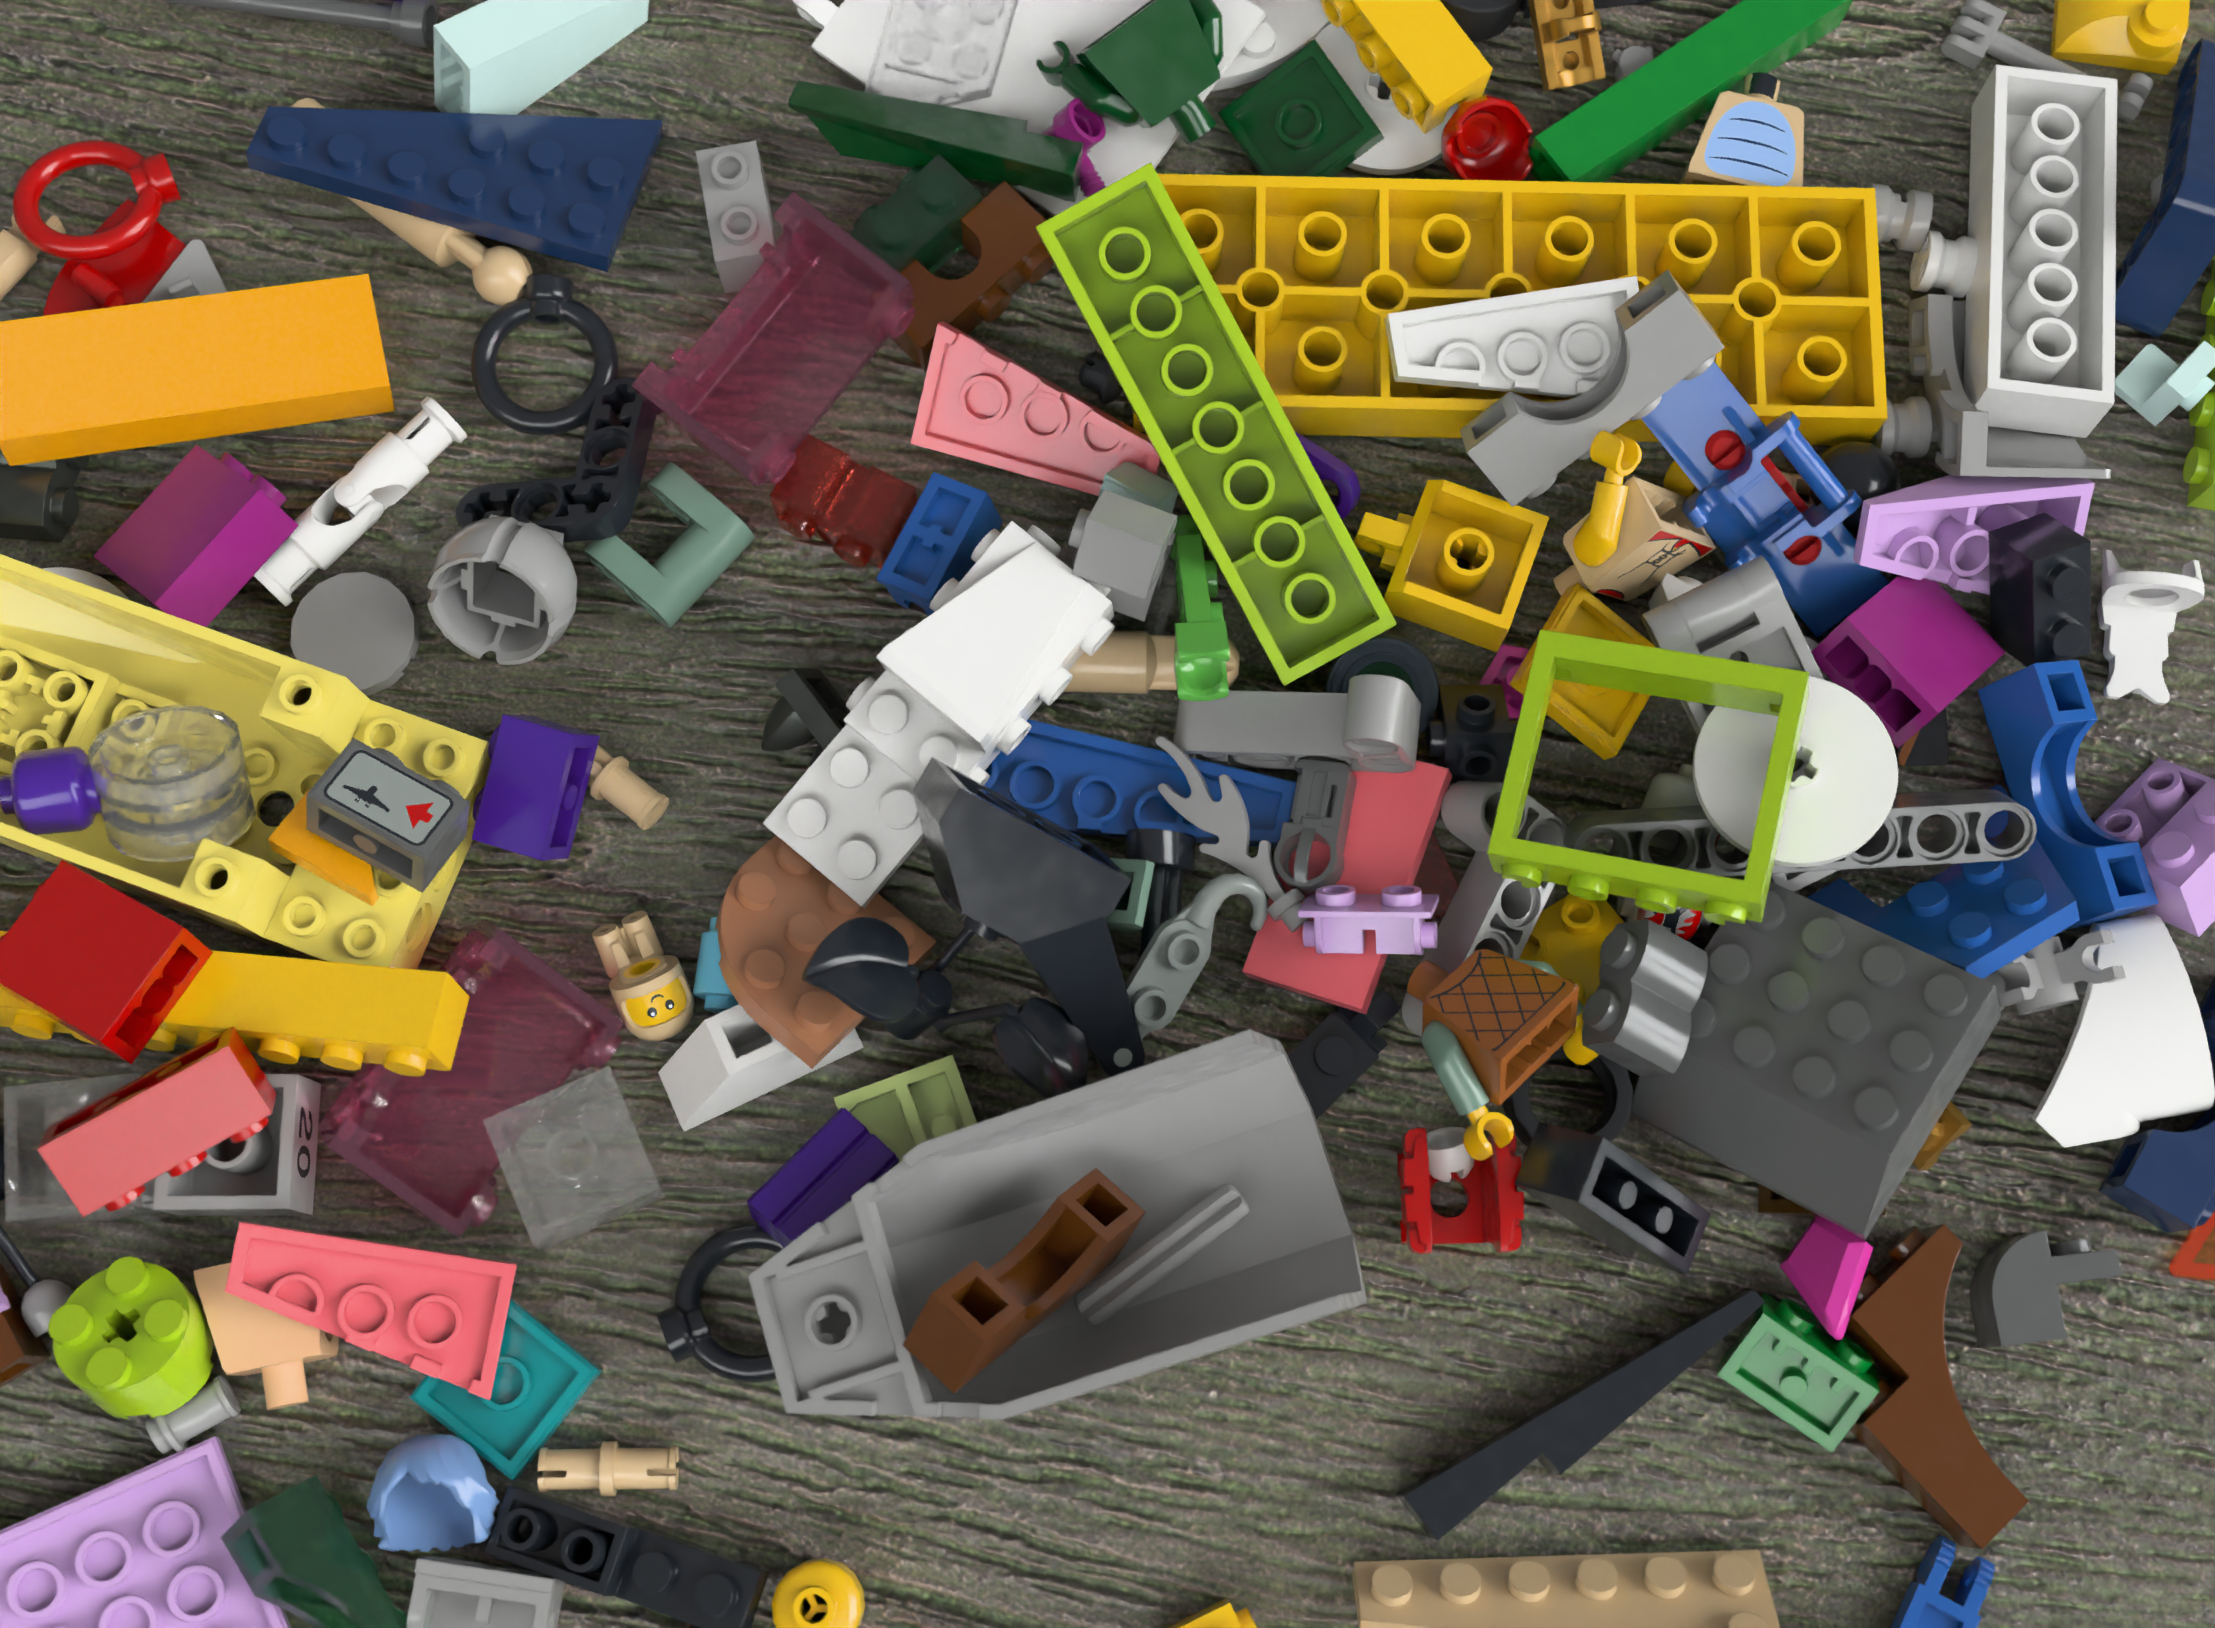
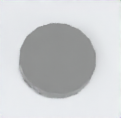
M367 572L340 573L318 583L300 601L291 621V648L295 658L347 677L366 696L394 685L404 675L402 671L408 666L411 658L414 660L420 646V622L410 600L388 579Z

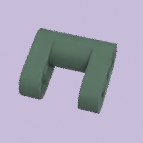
M667 462L647 483V486L653 495L670 512L685 523L688 528L653 565L649 564L616 535L602 540H593L583 550V553L610 581L662 625L671 629L755 540V536L736 514L674 463Z

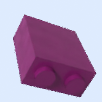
M196 445L93 557L159 611L207 627L299 525L280 508L287 498L259 474L254 476L227 452L217 459Z
M1901 575L1897 576L1848 616L1811 651L1818 667L1835 684L1856 695L1872 709L1885 726L1893 745L1897 749L2006 653L1937 581L1925 578L1916 580Z

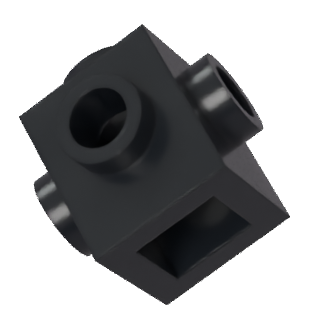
M1502 684L1439 685V703L1435 719L1427 720L1426 750L1428 757H1438L1440 767L1449 769L1452 774L1450 783L1465 780L1504 782L1519 719L1509 718Z

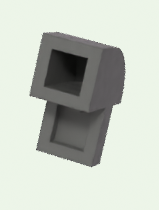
M2046 1230L2013 1236L1997 1243L1981 1258L1971 1280L1970 1305L1978 1348L2066 1339L2067 1333L2057 1284L2123 1276L2117 1249L2093 1252L2090 1239L2049 1244Z

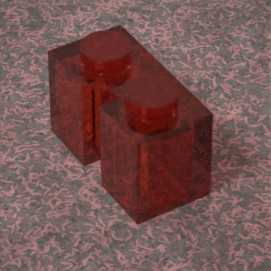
M807 433L803 436L769 495L776 517L779 518L778 524L784 530L802 540L810 541L815 536L833 545L832 550L837 556L856 567L865 568L867 563H870L880 569L884 565L918 501L916 487L872 465L870 469L851 461L849 454Z

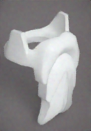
M2105 550L2102 555V596L2097 607L2099 628L2105 631L2103 655L2109 662V675L2103 689L2106 698L2118 699L2128 693H2136L2154 704L2164 705L2170 700V694L2162 674V662L2168 657L2167 636L2174 631L2177 612L2191 608L2204 599V582L2202 580L2199 560H2192L2183 566L2182 575L2154 571H2129L2119 566L2111 550Z

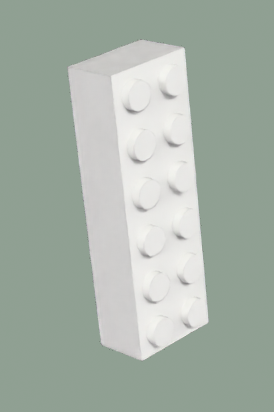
M1995 65L1972 105L1968 236L1976 239L1978 252L1975 274L1971 287L1966 294L1963 389L1973 406L1978 410L1989 412L1988 426L2086 438L2114 405L2117 79Z

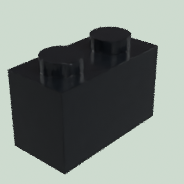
M2047 513L1989 531L1991 638L2004 651L2027 667L2035 663L2067 661L2091 653V541Z

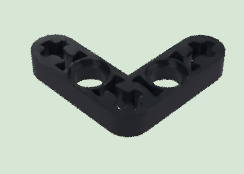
M621 377L605 384L598 391L592 405L574 477L487 484L476 487L460 500L456 508V520L460 527L463 528L475 521L489 518L493 514L500 517H513L519 522H531L541 528L564 533L563 542L602 540L620 533L629 524L633 515L657 416V407L641 381L634 377ZM626 448L624 456L619 461L609 466H600L602 459L608 453L615 449ZM547 503H557L555 510L548 517L540 521H531L534 512Z

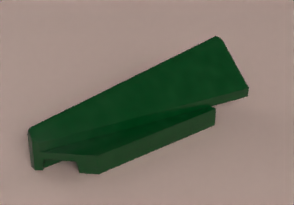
M799 80L789 97L788 106L797 112L806 114L842 156L996 183L1005 181L1009 185H1020L1065 201L1076 202L1084 142L1026 132L1028 120Z

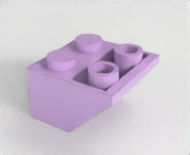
M2158 757L2094 823L2113 837L2139 842L2159 904L2142 910L2146 914H2156L2162 921L2200 937L2215 921V779Z

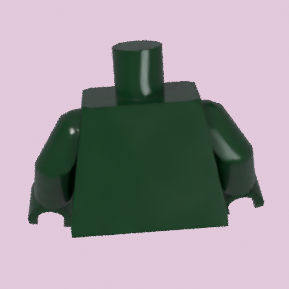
M1150 0L1077 53L1076 56L1080 63H1076L1069 48L1062 41H1055L1053 43L1058 54L1063 57L1061 64L1057 67L1049 68L1041 60L1037 59L1036 65L1047 83L1052 86H1062L1074 99L1080 98L1084 107L1089 112L1125 128L1136 126L1137 124L1142 128H1152L1169 117L1185 143L1190 144L1216 125V122L1198 94L1221 78L1217 66L1224 56L1222 13L1213 0Z

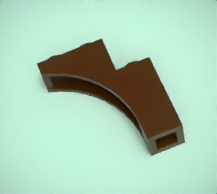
M1945 1224L1922 1230L1915 1225L1902 1233L1888 1247L1886 1253L1892 1260L1876 1276L1871 1271L1865 1272L1845 1330L1856 1343L1869 1352L1874 1362L1889 1377L1887 1381L1882 1377H1878L1879 1393L1850 1431L1960 1546L1983 1549L2029 1500L2011 1483L1989 1457L1965 1417L1953 1386L1944 1338V1312L1951 1274L1963 1243Z

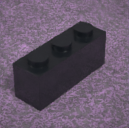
M1539 1122L1531 1144L1523 1156L1522 1166L1514 1183L1622 1256L1685 1275L1689 1272L1711 1215L1710 1212L1604 1137L1544 1122Z

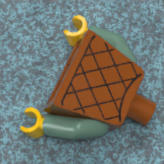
M1482 949L1476 950L1452 973L1429 960H1425L1415 968L1407 986L1408 994L1423 1002L1422 1044L1457 1113L1459 1116L1467 1114L1472 1123L1465 1130L1463 1144L1467 1153L1478 1161H1483L1493 1154L1491 1143L1486 1139L1484 1130L1493 1136L1499 1148L1509 1144L1514 1133L1512 1122L1499 1112H1489L1485 1106L1486 1103L1490 1101L1500 1106L1561 1046L1566 1056L1578 1065H1586L1599 1056L1598 1053L1583 1046L1582 1043L1584 1021L1581 1011L1584 1006L1578 999L1579 986L1561 978L1553 967L1544 961L1512 959L1494 951Z

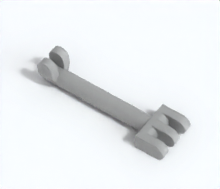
M1984 0L1965 1L1960 11L1962 16L1956 18L1950 30L1951 34L1945 38L1941 46V52L1946 57L1973 70L1977 68L1985 53L2013 67L2088 75L1998 31L2007 12ZM2134 73L2129 77L2121 90L2117 89L2118 118L2131 123L2137 117L2144 104V100L2154 85L2153 80L2148 75Z

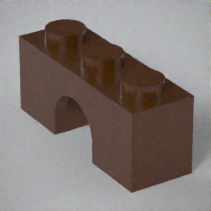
M1003 181L960 219L963 247L979 262L976 268L962 278L947 280L934 276L915 259L871 298L876 325L920 368L927 372L936 328L939 322L944 321L968 335L982 321L990 323L996 320L1009 306L1012 299L1011 295L1027 281L1030 284H1034L1048 273L1054 263L1036 229V226L1046 220L1008 183Z

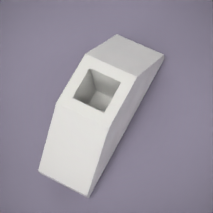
M738 1004L705 1019L660 1069L658 1074L679 1123L685 1132L864 1047L854 1028L811 1069L756 1023Z

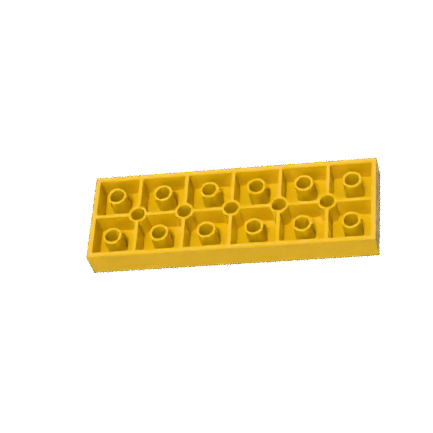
M1158 174L1292 428L1301 435L1462 438L1460 429L1508 393L1505 391L1396 382L1394 380L1385 326V318L1389 313L1637 276L1640 291L1667 269L1711 324L1725 348L1715 355L1714 362L1765 426L1784 413L1792 411L1801 421L1798 430L1810 445L1834 446L1849 440L1869 443L1888 419L1875 188ZM1516 393L1524 398L1538 402H1561L1572 399L1570 397ZM1133 410V428L1139 432H1145ZM1629 419L1611 433L1613 435L1620 433L1635 442H1659L1642 419Z

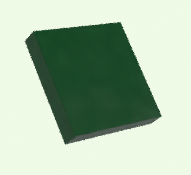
M1315 39L1218 112V115L1261 176L1333 177L1384 139L1379 128Z

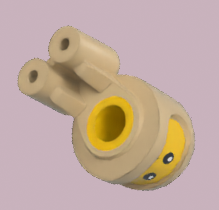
M637 911L627 915L622 919V926L619 927L617 924L611 923L597 928L593 931L592 937L606 974L612 979L609 983V988L626 1028L636 1037L647 1041H661L680 1033L690 1023L693 1016L694 997L678 958L672 955H664L663 948L647 912Z

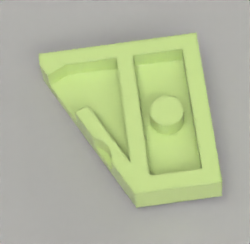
M953 1054L834 1097L836 1107L839 1110L841 1108L848 1110L871 1134H874L896 1154L899 1162L903 1160L902 1157L919 1143L977 1123Z

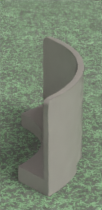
M1928 294L1909 301L1911 376H1923L1925 396L1932 415L1931 442H1937L1941 452H1937L1935 462L1944 472L1955 476L2111 479V469H2105L2092 462L2082 451L2075 437L1988 426L1989 412L1978 410L1973 406L1963 389L1966 301H1953V295Z

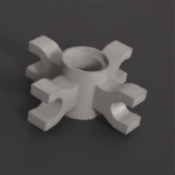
M2110 929L2085 934L2072 947L2062 948L2059 936H2053L1998 969V971L1985 977L1984 980L1995 984L2000 1012L2005 1006L2015 1004L2018 1014L2026 1015L2078 1001V997L2086 993L2087 982L2094 984L2110 983L2124 979L2126 975L2123 966H2111L2101 970L2093 961V953L2098 946L2115 942Z

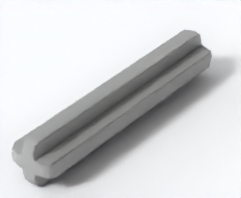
M1225 1184L1078 1293L1074 1300L1079 1312L1092 1326L1105 1322L1244 1218L1249 1212L1245 1199L1233 1185Z

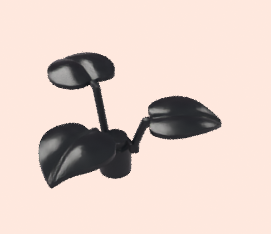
M935 878L939 892L944 901L947 902L950 896ZM857 917L838 926L819 944L803 972V981L828 991L859 1014L874 1021L882 1022L892 1035L902 1040H913L932 1025L938 1032L943 1033L954 1025L1002 1017L1004 1019L998 1022L992 1030V1040L1001 1060L1021 1081L1046 1099L1086 1086L1089 1062L1086 1039L1060 1006L1043 998H1031L1023 1003L1019 1010L1010 1003H1002L956 1013L948 1012L953 998V989L948 979L941 973L974 936L975 932L967 927L963 928L932 966L926 971H919L916 966L908 964V945L903 935L897 929L877 918ZM1001 933L998 935L1001 938H1009Z

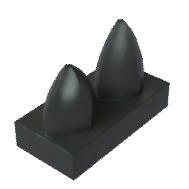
M792 668L775 684L782 693V696L774 705L766 721L761 749L763 751L775 752L791 750L805 745L815 738L819 746L813 753L809 763L810 768L846 725L844 718L851 710L846 707V703L820 669Z

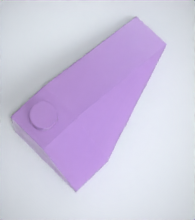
M1948 475L1863 500L1853 560L1861 566L1916 580L1925 578L1947 584L1955 590L1970 593L1972 590L1990 595L1988 532L2042 513H2047L2083 536L2095 483L2088 478Z

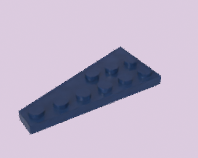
M269 106L246 151L250 169L608 272L661 140L662 120Z

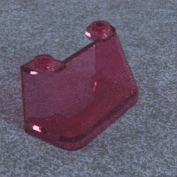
M794 192L790 194L773 215L774 219L783 226V232L777 241L776 248L769 242L762 246L759 252L765 262L691 351L687 353L678 347L671 355L677 365L668 370L661 369L651 361L631 385L657 416L754 486H760L767 481L775 484L788 473L796 458L794 451L889 336L892 339L899 337L910 325L916 309L911 305L914 291L909 280Z
M485 919L477 923L466 934L437 970L439 972H447L470 996L451 1071L425 1069L423 1076L412 1077L391 1072L382 1064L364 1063L332 1103L319 1125V1132L327 1147L458 1238L461 1237L469 1225L474 1229L478 1228L491 1214L499 1199V1196L493 1192L497 1182L494 1175L495 1171L574 1069L583 1071L591 1064L596 1068L602 1067L620 1045L622 1037L617 1033L625 1024L623 1020L500 928Z

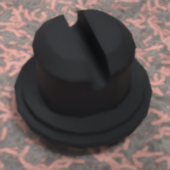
M1097 351L1089 353L1085 358L1086 364L1080 368L1078 379L1082 387L1098 392L1101 404L1105 405L1118 399L1123 390L1104 355Z

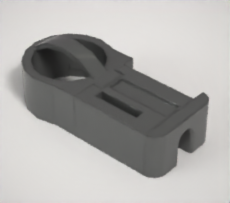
M1300 759L1294 765V769L1299 775L1297 776L1289 819L1292 823L1283 822L1280 840L1274 852V865L1279 876L1292 889L1298 888L1306 896L1308 894H1316V889L1319 887L1335 885L1340 880L1344 870L1343 854L1356 788V778L1350 768L1342 762ZM1320 841L1328 844L1330 847V861L1327 868L1319 876L1308 880V862L1312 842ZM1297 848L1294 864V878H1292V875L1289 871V859L1291 857V854Z

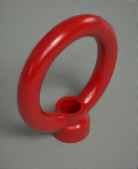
M90 140L58 147L37 159L20 178L15 188L12 204L17 227L23 236L36 248L63 259L94 260L115 255L136 244L153 227L159 217L162 205L181 200V196L164 152L144 157L139 152L118 143ZM89 165H106L118 168L131 176L138 194L136 204L123 221L108 230L91 235H67L50 228L44 223L39 214V201L45 188L54 179L72 169Z

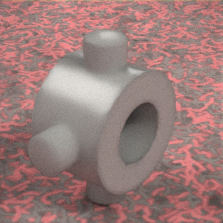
M1632 46L1624 51L1618 48L1611 57V59L1617 62L1615 84L1653 60L1654 50L1648 46L1645 48Z

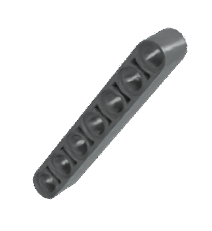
M1978 789L1896 794L1892 808L1881 827L1857 851L1837 861L1819 866L1788 867L1774 864L1772 874L2006 861L2018 858L2029 850L2035 841L2037 828L2035 818L2027 808L1998 790ZM1701 805L1592 811L1580 814L1570 822L1565 830L1563 841L1565 848L1582 850L1583 844L1589 837L1604 833L1613 837L1612 848L1607 854L1609 856L1717 876L1745 875L1749 855L1738 848L1727 853L1715 850V842L1719 832L1709 821ZM2006 810L2008 813V823L2004 831L1996 837L1985 838L1984 828L1989 817L1996 812ZM1940 814L1942 825L1938 834L1931 840L1919 842L1916 834L1922 820L1928 816ZM1669 829L1678 832V843L1669 854L1659 857L1648 853L1649 842L1659 831Z

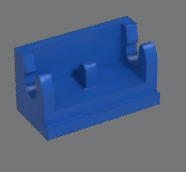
M936 472L932 473L876 578L879 584L887 588L898 604L908 609L913 602L923 608L927 616H930L934 613L929 608L930 603L942 586L951 578H955L960 582L976 562L971 559V555L977 545L992 529L999 530L1003 523L988 493Z

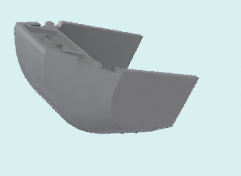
M1251 1029L921 1142L902 1157L903 1160L878 1180L874 1183L869 1182L851 1196L852 1200L823 1222H817L748 1276L785 1412L796 1414L906 1415L934 1418L975 1417L979 1419H1005L1367 1304L1355 1236L1313 1109L1281 1041ZM1097 1168L1146 1212L1116 1261L953 1394L903 1346L931 1293L974 1260L985 1269L990 1268L1001 1260L1032 1230L1058 1196ZM1223 1185H1233L1240 1192L1249 1207V1212L1244 1218L1102 1324L1092 1326L1079 1312L1074 1300L1078 1293Z

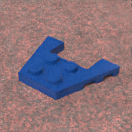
M1999 784L1990 788L1991 790H1998L2009 797L2006 790ZM2006 810L1996 812L1989 817L1984 828L1985 838L1996 837L2004 831L2008 823V813ZM2036 837L2029 850L2018 858L2006 861L1956 863L1930 880L1914 885L1908 893L1884 907H1879L1842 878L1837 879L1807 897L1812 901L1982 979L2080 920L2074 896Z

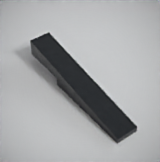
M1754 1289L1737 1292L1395 1495L1428 1537L1439 1541L1536 1458L1549 1474L1561 1475L1761 1307L1765 1303L1764 1300Z

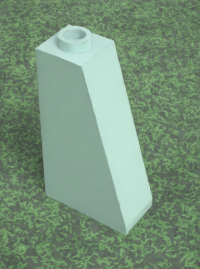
M487 0L433 26L434 104L440 112L517 115L646 23L649 0Z

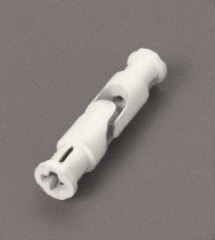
M427 396L420 402L422 410L397 434L388 432L355 464L351 472L337 480L294 520L299 526L253 575L285 607L293 601L291 593L318 568L326 570L378 521L385 509L394 505L429 473L428 465L453 441L461 443L468 437L460 425L435 400ZM338 505L344 506L349 511L352 519L345 523L330 526L329 523Z

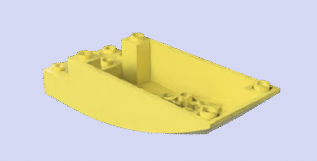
M0 554V776L11 774L15 757L23 751L76 746L85 751L90 761L99 760L101 762L107 788L105 812L96 813L94 822L87 829L76 832L43 835L26 832L21 828L15 814H4L0 803V843L59 865L64 860L108 885L306 959L407 969L418 968L473 841L472 835L476 823L473 819V806L478 793L485 787L491 764L488 754V741L370 700L347 677ZM353 738L373 749L382 748L393 753L406 767L431 781L441 780L448 783L460 793L462 798L470 802L466 837L423 893L372 866L378 893V900L373 907L274 852L267 839L278 826L265 825L259 813L264 799L277 792L290 795L295 807ZM216 772L231 773L237 785L232 799L219 806L207 804L202 794L203 784L206 779Z

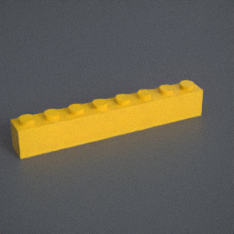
M0 931V938L8 931ZM211 950L213 952L145 1046V1048L163 1052L173 1051L175 1044L196 1047L234 1026L249 1051L257 1052L259 1056L273 1062L296 1064L298 1063L299 1056L320 1058L323 1063L344 1070H359L362 1063L382 1064L391 1072L419 1077L424 1075L425 1069L451 1071L470 996L447 972ZM0 987V1027H10L18 1034L44 1040L51 1039L53 1032L71 1033L73 1037L81 1041L95 1044L22 1002Z

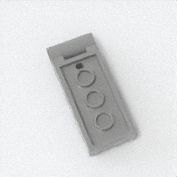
M1762 555L1641 615L1655 648L1730 659L1734 652L1740 651V661L1809 672V676L1824 679L1788 605L1779 581L1771 566ZM1680 700L1697 736H1699L1706 719L1716 706ZM1799 758L1795 760L1791 782H1795L1801 775L1805 776L1803 771L1806 763ZM1838 870L1773 873L1770 881L1795 892Z

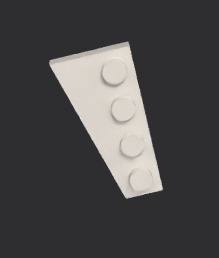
M1637 276L1389 313L1385 318V326L1394 380L1396 382L1505 392L1512 391L1516 393L1570 398L1578 397L1593 388L1605 376L1614 361L1619 341V330L1614 310L1639 292Z

